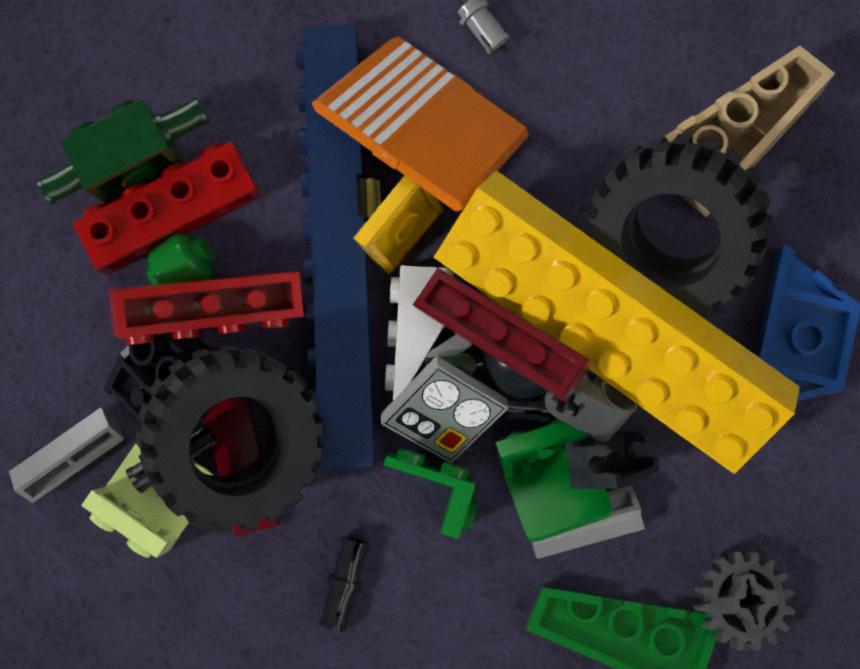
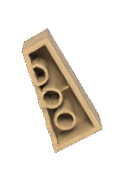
M798 46L752 76L750 81L733 92L729 91L717 99L715 104L695 117L691 116L680 123L675 130L665 137L668 142H673L678 134H692V143L702 145L706 137L717 140L719 144L716 150L727 155L733 148L743 156L740 166L744 170L754 167L820 96L835 73L803 47ZM680 195L706 218L710 215V212L700 203Z

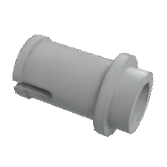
M469 0L457 12L461 17L459 23L462 26L467 25L486 49L487 54H491L503 45L510 36L487 9L489 5L487 0Z

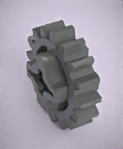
M740 551L728 552V561L723 557L713 558L712 562L716 570H702L700 572L701 576L707 581L706 586L694 587V592L702 595L704 598V602L694 606L695 611L706 612L708 616L701 623L702 628L708 630L717 629L713 640L723 644L729 641L730 648L743 651L745 644L749 650L761 651V640L771 645L778 643L774 631L788 632L790 629L782 620L784 614L795 615V609L786 606L785 600L795 595L794 590L783 589L781 585L788 577L786 572L772 573L775 561L772 559H762L759 562V553L746 552L743 557ZM755 574L764 582L766 587H762L756 582ZM724 581H726L725 586L722 588V590H721L720 593H719V590H720V588H721L722 583H723ZM746 594H748L750 597L749 602L744 603L743 607H741L740 599L745 598ZM722 614L729 615L733 619L734 626L738 627L739 631L731 627L725 621Z

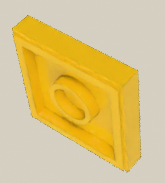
M404 175L354 236V240L378 267L390 275L443 212V207L436 197Z

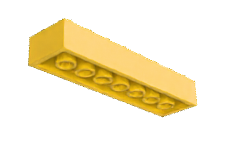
M497 170L476 189L434 255L435 259L497 304L588 358L592 363L588 368L590 371L733 474L795 414L800 386Z

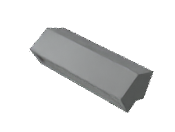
M108 407L99 408L10 470L9 475L14 491L31 503H34L124 440L121 432L123 428Z
M632 485L607 492L613 508L612 515L609 518L538 542H531L536 558H543L644 530L641 507Z

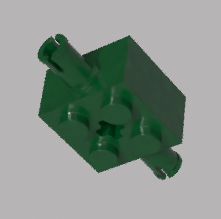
M196 97L162 116L159 112L155 114L143 99L122 102L111 110V115L96 123L92 121L82 123L70 132L71 136L59 141L70 164L44 178L37 179V185L46 201L51 205L56 204L57 201L82 188L104 203L110 204L122 198V192L128 187L142 182L149 184L161 178V172L167 167L180 162L184 163L175 146V140L204 124L207 125L210 121Z

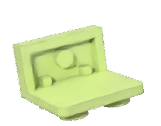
M136 443L106 487L91 490L81 506L92 513L89 518L94 524L109 532H113L115 529L129 539L127 545L134 552L146 558H149L151 555L158 558L171 550L189 522L184 515L177 517L168 509L163 499L158 497L153 486L140 493L132 485V482L137 479L135 477L129 479L126 469L140 462L139 455L141 452ZM192 459L194 465L200 471L215 476L213 472Z

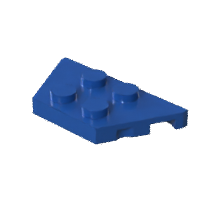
M783 245L777 251L755 355L800 386L797 401L844 391L860 314V304L847 293L835 289L831 280L819 270L812 271L794 256L795 250Z

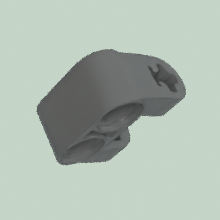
M589 369L572 392L575 396H570L566 403L547 391L545 394V406L553 416L600 442L611 440L636 411L638 406Z

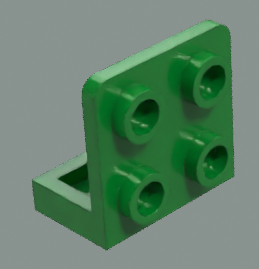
M558 418L548 423L547 426L529 432H515L504 440L496 442L503 476L525 535L531 542H538L607 519L613 512L612 503L606 489H571L566 442L587 436V434Z
M404 448L398 449L397 455L392 453L386 455L383 464L385 466L453 487L442 520L441 534L459 539L462 528L471 530L478 504L477 500L472 499L476 484L474 479L468 478L469 471L467 468L445 461L442 462L440 469L423 464L425 455Z

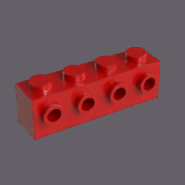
M222 142L212 144L201 151L200 158L186 165L183 162L173 164L161 172V178L149 184L142 182L132 185L122 192V198L110 204L99 203L86 209L83 212L84 217L72 224L95 269L109 275L148 255L151 250L173 235L180 232L189 234L259 198L261 194L232 142L225 145Z
M281 271L108 289L113 335L117 338H125L126 345L154 342V334L172 332L173 339L200 336V329L218 327V333L245 331V323L262 322V328L283 327L289 325L288 318L304 317L300 273L298 271Z

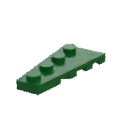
M545 587L540 588L525 626V630L614 669H706L716 642L713 638L717 629L708 630L702 628L701 623L708 617L707 614Z

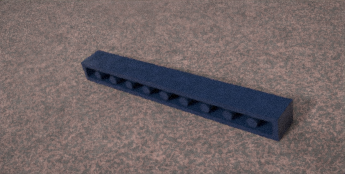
M356 25L303 27L304 43H296V59L298 70H305V85L298 86V106L300 112H306L307 128L299 129V143L301 155H308V171H301V191L303 198L309 197L310 214L303 215L302 226L304 241H311L312 258L304 259L305 283L313 284V301L306 302L307 328H314L315 345H308L307 361L309 372H316L317 389H310L309 392L315 395L320 406L315 413L324 419L326 432L322 436H317V440L325 446L323 460L319 461L320 470L374 468L376 466L368 262L367 253L354 240V236L366 223V218L358 216L356 173L364 176L363 145L317 113L312 105L315 99L359 65L358 34Z

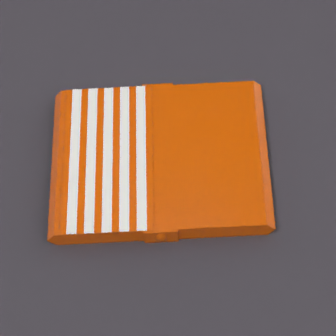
M400 37L391 38L312 102L317 113L372 151L373 155L388 166L400 171L454 211L463 210L476 189L493 172L498 171L529 136L527 127Z

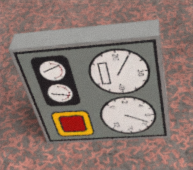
M436 356L381 413V424L452 463L509 407L506 397Z

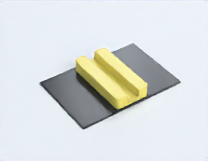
M356 173L358 216L369 219L382 204L381 183L379 180H375V178H367Z

